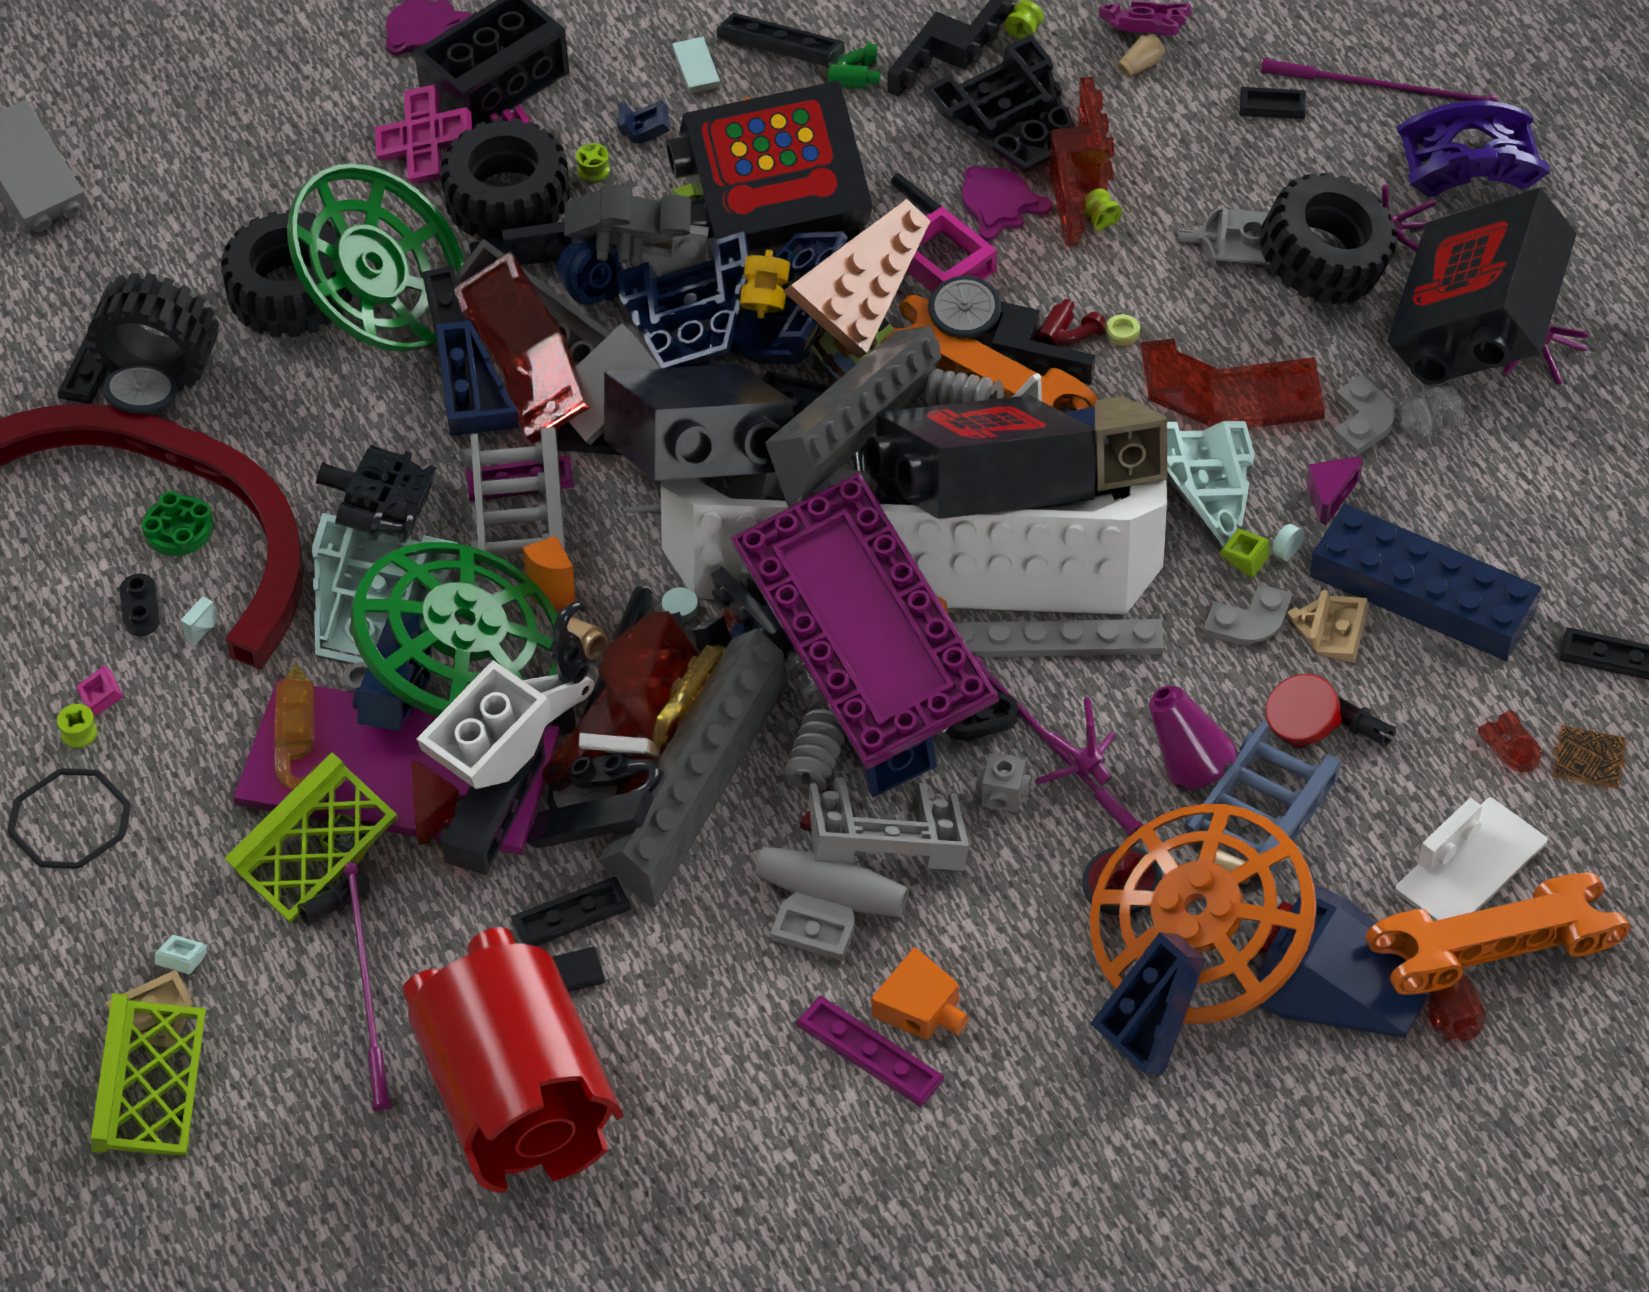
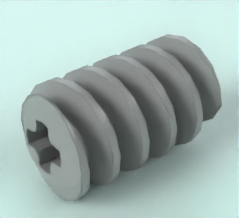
M936 368L931 372L927 381L926 399L928 406L1004 398L1002 382L997 380L993 384L989 377H983L980 380L977 375L972 374L968 377L967 374L961 372L955 375L953 371L949 370L943 373L941 369Z
M819 709L805 714L802 726L797 733L798 737L793 744L789 761L784 770L788 781L795 787L809 790L810 784L815 783L820 793L828 787L826 781H829L832 777V769L836 766V757L841 752L840 746L845 741V733L832 711Z

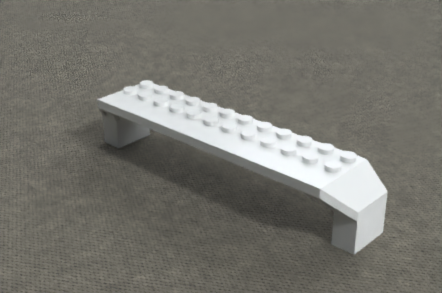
M703 478L662 480V550L687 588L696 594L697 599H715L712 594V590L715 587L711 573L720 567H723L741 584L740 570L742 560L732 545L731 537L788 509L787 503L781 500L730 499L704 484ZM1166 480L1130 486L1128 497L1095 512L1016 509L937 519L916 505L880 504L935 595L947 602V608L1126 615L1163 568L1167 510Z

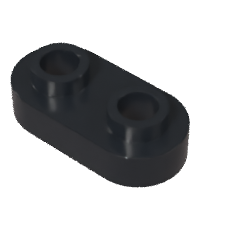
M146 574L128 576L120 585L123 624L129 634L146 636L153 633L160 623L156 585L154 580Z
M997 693L999 702L960 721L969 722L971 725L962 726L958 722L947 730L952 737L958 740H971L1009 730L1017 723L1018 703L1008 694ZM997 712H1002L1006 716L997 718L994 716V714Z

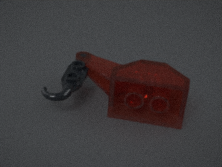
M669 611L649 613L608 644L598 671L607 687L559 751L542 770L543 779L553 791L564 790L572 783L578 788L622 785L632 776L648 774L647 781L641 787L631 792L647 789L650 792L658 783L661 772L659 766L652 760H638L626 754H611L600 750L580 749L579 736L580 733L636 738L643 733L656 744L670 742L676 732L701 657Z

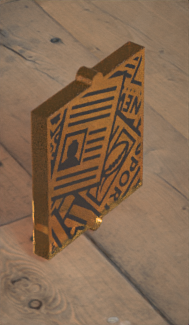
M1561 726L1558 747H1555L1553 753L1556 755L1553 777L1618 788L1621 768L1626 765V760L1623 759L1626 737Z

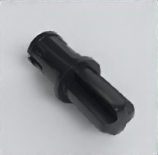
M1338 696L1342 717L1341 723L1350 727L1351 733L1354 735L1360 733L1383 748L1391 743L1392 740L1382 735L1380 731L1394 737L1396 733L1395 726L1389 725L1373 716L1367 707L1359 708Z
M358 872L356 880L358 895L361 897L371 889L368 878L363 873ZM349 878L335 886L330 884L325 886L324 892L297 905L298 913L307 926L313 925L314 922L334 911L342 912L344 906L352 902Z

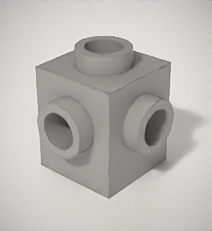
M989 753L986 768L979 767L976 781V789L982 790V807L1019 812L1022 797L1028 798L1032 776L1026 775V759L1016 758L1008 754L997 755Z

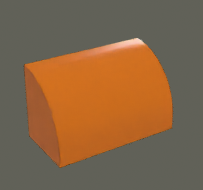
M557 536L523 547L525 574L541 588L555 610L562 611L564 607L575 602L573 565ZM530 596V598H531L537 605H539V603L535 600V598H534L533 596Z

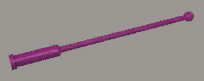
M1266 57L1263 58L1261 69L1263 74L1273 73L1311 80L1320 77L1467 101L1497 102V97L1493 94L1485 97L1318 71L1313 66L1274 61Z
M974 656L991 685L999 693L1012 696L983 666L982 658ZM1017 701L1018 713L1037 732V728L1042 726ZM1041 736L1069 766L1076 764L1065 751ZM1082 770L1075 772L1093 790L1094 798L1126 830L1128 836H1131L1143 826L1105 787H1099Z
M349 862L344 866V873L349 878L370 1041V1050L367 1052L373 1095L372 1110L378 1111L390 1109L392 1104L388 1096L383 1050L378 1048L356 880L359 867L356 863Z

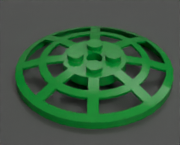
M353 163L335 165L320 171L310 178L296 194L290 207L287 235L292 262L300 281L312 300L338 327L354 338L371 346L389 351L409 352L422 350L437 343L435 332L432 333L418 320L428 307L422 272L431 270L421 244L435 235L444 252L448 267L455 265L458 273L465 264L457 239L444 217L419 190L394 174L373 166ZM350 179L371 183L368 202L356 199L335 202L328 182ZM317 188L325 208L314 219L310 232L297 224L298 213L302 202ZM384 190L395 194L405 201L422 217L426 225L412 233L398 217L381 207ZM358 211L366 213L364 224L349 228L340 212ZM329 218L339 234L334 245L319 238L321 228ZM378 219L391 226L403 239L396 242L386 232L377 228ZM298 239L309 247L311 265L320 282L318 285H315L308 273L301 255ZM410 250L418 264L420 278L409 275V267L404 254ZM318 252L332 259L337 276L327 280L320 265ZM366 259L373 262L376 270L368 266ZM345 287L354 296L359 298L360 312L347 304L336 292ZM405 287L420 291L417 303L411 311L396 297ZM329 296L344 312L354 319L361 321L362 329L344 318L325 297ZM386 303L399 318H375L373 304ZM407 325L422 340L411 343L390 341L377 337L375 327L394 329Z
M424 542L408 545L392 551L376 561L360 581L354 594L350 611L351 630L355 645L364 663L374 676L403 701L437 717L466 688V684H470L481 673L469 672V661H478L491 657L502 667L521 680H524L520 671L531 660L536 645L550 651L554 639L537 631L534 614L524 599L525 597L533 596L543 608L552 628L558 614L541 588L524 572L506 560L484 550L448 542ZM423 553H446L459 555V561L439 560L418 565L407 556ZM474 559L501 570L516 580L519 585L512 586L507 580L496 573L474 565ZM391 562L407 572L395 584L389 599H366L368 589L375 576ZM449 569L460 570L459 582L442 584L429 572ZM475 574L491 580L504 590L491 595L484 589L475 586ZM415 579L430 591L424 602L401 600L405 589ZM515 601L524 616L526 627L508 621L502 606ZM365 612H388L392 633L401 648L386 659L377 650L370 636ZM400 613L419 615V626L422 634L412 640L403 626ZM456 617L467 619L471 625L460 624ZM506 634L526 641L523 651L514 661H511L501 648ZM432 645L442 654L454 658L453 668L435 661L423 651ZM413 659L418 665L429 672L451 681L449 700L436 697L419 689L404 679L396 670ZM554 662L547 676L557 674Z

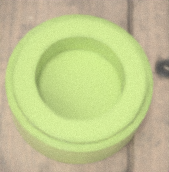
M1116 315L1106 323V337L1116 345H1130L1139 338L1140 324L1130 315Z

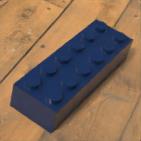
M1345 503L1313 551L1310 577L1356 597L1367 598L1368 602L1504 661H1508L1537 612L1542 589L1541 586Z

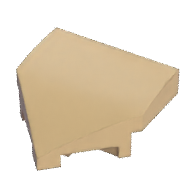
M1325 589L1320 592V597L1300 610L1296 606L1287 612L1293 625L1317 655L1355 663L1369 610L1367 598L1329 597L1328 591Z
M173 970L124 993L128 995V1000L189 1007L193 1005L177 970ZM111 1000L105 1002L108 1012L110 1011ZM135 1013L133 1024L142 1035L159 1024L151 1014ZM179 1018L170 1025L179 1036L187 1018ZM162 1030L148 1041L152 1046L167 1050L176 1044L165 1030ZM132 1034L131 1040H134V1041H135V1040H137V1039H136L135 1036Z

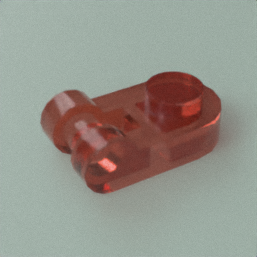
M1512 710L1499 715L1496 722L1492 723L1489 721L1478 727V734L1512 770L1529 772L1539 765L1542 755L1541 747L1521 725L1518 716ZM1508 732L1512 738L1505 742L1501 735Z

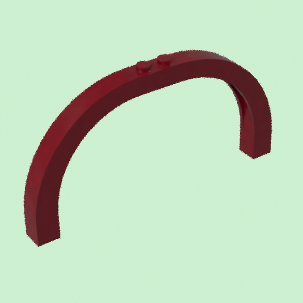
M63 404L40 407L0 418V467L18 458L53 448L81 445L107 446L132 451L218 484L241 500L254 514L265 533L268 547L267 561L259 588L245 612L226 637V643L230 658L262 670L291 625L298 608L304 575L302 548L293 512L278 485L264 469L243 453L210 438L203 432H194L179 426L171 420L165 421L152 415L124 412L111 405Z

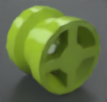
M1029 0L1019 1L1014 6L1013 13L1005 20L1004 26L1009 35L1020 39L1031 34L1034 36L1036 28L1044 21L1043 11L1034 2Z
M588 143L577 150V172L582 180L596 183L608 177L610 166L608 164L609 155L606 147L597 143Z
M1103 188L1090 192L1080 204L1081 213L1084 217L1091 218L1092 226L1098 231L1116 224L1122 215L1121 206L1117 202L1111 201L1110 194Z
M71 704L59 712L57 725L61 732V738L66 745L73 748H82L90 745L95 740L98 734L97 726L94 722L93 712L89 707L83 704Z

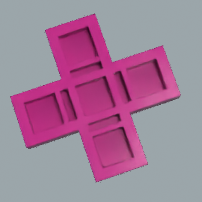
M435 85L404 91L405 121L375 127L376 157L379 160H392L407 156V175L411 184L441 179L442 149L448 148L454 139L459 140L458 136L466 129L472 130L471 112L467 107L440 113L439 89Z

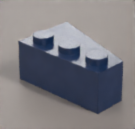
M471 320L436 324L449 436L519 428L518 411L514 403L511 402L500 376L497 375Z
M400 613L403 626L409 637L413 640L421 635L419 615ZM388 617L376 645L377 650L384 659L401 648L392 633ZM432 645L423 651L431 658ZM413 659L396 670L404 679L421 690L425 691L429 685L431 672L418 665ZM367 668L360 687L356 688L353 696V709L358 710L357 724L401 731L415 708L388 690L369 668Z
M1159 932L1090 1024L1145 1074L1162 1075L1170 1060L1205 958L1178 934Z

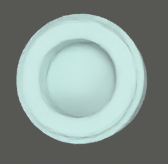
M1293 524L1285 525L1278 532L1273 542V554L1284 561H1288L1301 547L1304 531Z
M682 587L669 590L662 598L663 614L669 615L680 612L683 622L691 620L698 611L696 594L690 589Z

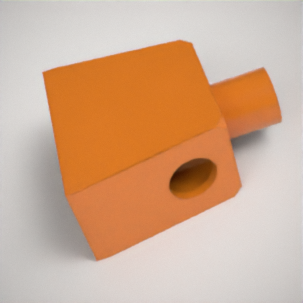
M913 947L871 998L872 1017L926 1040L931 1037L940 1025L959 1035L969 1020L968 1014L955 1007L959 1003V985L915 947Z

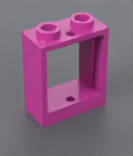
M941 206L933 213L925 215L930 220V223L918 247L940 232H943L970 254V256L944 273L916 250L907 272L933 293L941 283L953 277L973 276L984 280L997 271V250L947 209Z

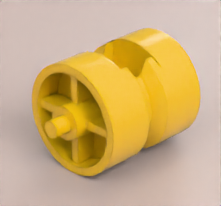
M766 250L765 256L752 255L747 256L745 260L743 277L748 280V283L742 286L740 306L758 312L757 318L764 319L765 313L784 312L786 294L783 292L782 285L788 283L790 262L772 257V250Z

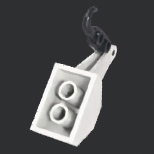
M580 601L570 603L564 607L555 620L553 626L555 639L551 644L550 651L552 652V659L557 671L556 675L521 680L493 660L417 738L421 750L475 789L510 781L534 755L545 726L569 708L584 701L594 688V681L586 676L589 667L581 640L567 629L569 620L578 610L585 612L587 610L585 604Z

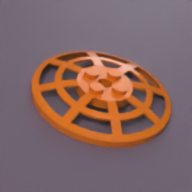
M1199 804L1173 810L1146 823L1129 836L1110 857L1102 871L1092 897L1090 911V935L1096 960L1105 977L1117 989L1123 981L1119 975L1135 960H1139L1159 932L1178 934L1198 953L1208 952L1217 948L1226 962L1201 970L1197 984L1213 982L1234 973L1247 992L1237 998L1217 1005L1188 1008L1182 1024H1207L1239 1016L1264 1003L1282 988L1298 968L1308 949L1314 931L1317 909L1315 885L1309 866L1296 844L1280 827L1266 817L1248 809L1227 804ZM1214 813L1208 831L1184 833L1170 838L1163 843L1155 830L1163 825L1184 817ZM1230 815L1244 818L1259 825L1273 835L1280 844L1258 854L1254 848L1243 840L1224 833ZM1142 840L1150 852L1133 869L1124 890H1105L1117 865L1130 849ZM1204 842L1198 861H1191L1178 866L1169 853L1172 849L1186 844ZM1219 844L1237 850L1248 859L1247 862L1230 872L1214 863ZM1290 857L1294 864L1300 883V914L1277 909L1276 886L1272 873L1268 868ZM1157 861L1166 875L1160 880L1155 890H1135L1145 871L1152 863ZM1257 873L1263 886L1264 906L1244 903V896L1239 886L1240 883ZM1205 899L1207 905L1202 913L1197 915L1188 913L1189 906L1194 900ZM1101 905H1120V928L1127 945L1111 963L1105 953L1100 935L1099 913ZM1131 906L1151 907V917L1154 925L1136 939L1131 925ZM1242 919L1260 922L1252 939L1238 952L1230 938L1239 928ZM1273 925L1296 930L1293 941L1283 959L1270 975L1259 982L1247 963L1263 947Z

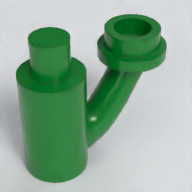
M867 41L866 47L839 57L828 67V83L840 80L844 88L867 89V84L880 85L881 71H868L870 63L876 64L878 45ZM865 60L866 66L853 64Z

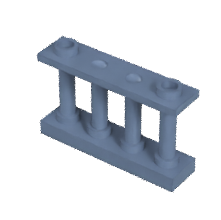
M1262 721L1254 733L1251 731L1247 733L1240 747L1241 752L1236 757L1234 764H1231L1203 804H1227L1253 811L1276 824L1295 842L1337 782L1341 760L1327 754L1320 766L1316 764L1310 766L1268 745L1269 724ZM1257 756L1305 779L1306 786L1301 792L1298 790L1292 792L1248 769ZM1241 782L1286 805L1288 811L1283 818L1278 816L1275 819L1230 796L1237 784ZM1214 813L1188 816L1184 829L1187 830V833L1208 831ZM1248 821V822L1254 824L1255 826H1257V827L1263 829V828L1260 827L1259 825H1257V824H1255V823H1253V822H1251V821ZM1226 829L1224 830L1225 834L1243 840L1254 848L1258 854L1280 844L1270 833H1268L1269 838L1265 844L1259 843L1255 845ZM1191 843V844H1187V845L1193 847L1195 843ZM1280 862L1268 867L1271 873L1274 872ZM1258 873L1251 877L1262 883Z

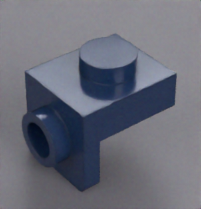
M662 100L635 112L625 102L618 104L619 117L616 119L618 129L623 136L627 135L634 144L644 143L670 131L668 107Z

